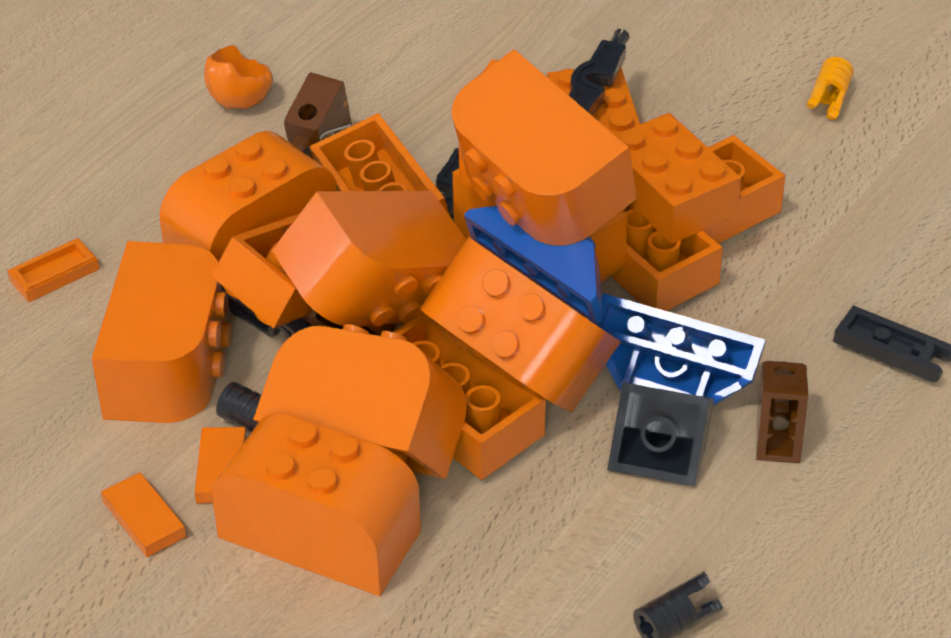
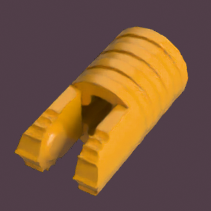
M841 57L827 58L822 64L806 107L813 110L820 102L828 104L826 118L832 121L837 119L854 75L851 63Z

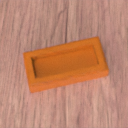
M76 238L7 270L9 281L29 303L99 270V263L95 255L79 238Z
M202 427L195 484L196 503H213V484L247 439L246 427Z
M141 472L101 491L102 501L146 557L186 538L185 526Z

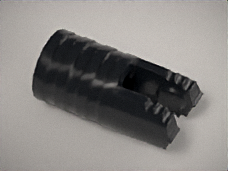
M231 382L224 388L218 398L216 405L217 416L225 420L227 419L229 422L240 427H246L248 431L252 432L258 424L253 418L262 394L248 387H243V385L237 382Z
M705 571L634 611V623L642 638H673L723 609L718 598L707 600L700 604L699 607L694 608L688 597L711 583Z

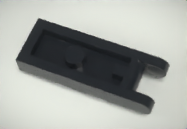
M854 305L835 329L833 342L930 382H937L943 374L941 367L931 362L933 358L936 357L946 362L951 361V344Z

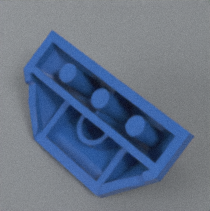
M497 206L469 209L464 214L471 239L570 305L594 324L598 325L603 320L600 268L595 252L596 245L590 236L571 245L553 246L535 240L518 224L512 226L507 223Z
M605 293L602 294L603 320L597 326L621 341L606 363L619 390L622 389L623 382L715 398L713 405L715 406L753 383L766 340Z

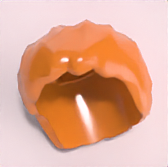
M235 45L220 48L206 58L204 67L206 87L216 102L227 109H248L253 105H257L264 100L273 85V75L266 64L259 63L256 59H247Z

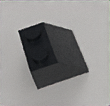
M623 382L607 470L695 486L708 439L715 398Z

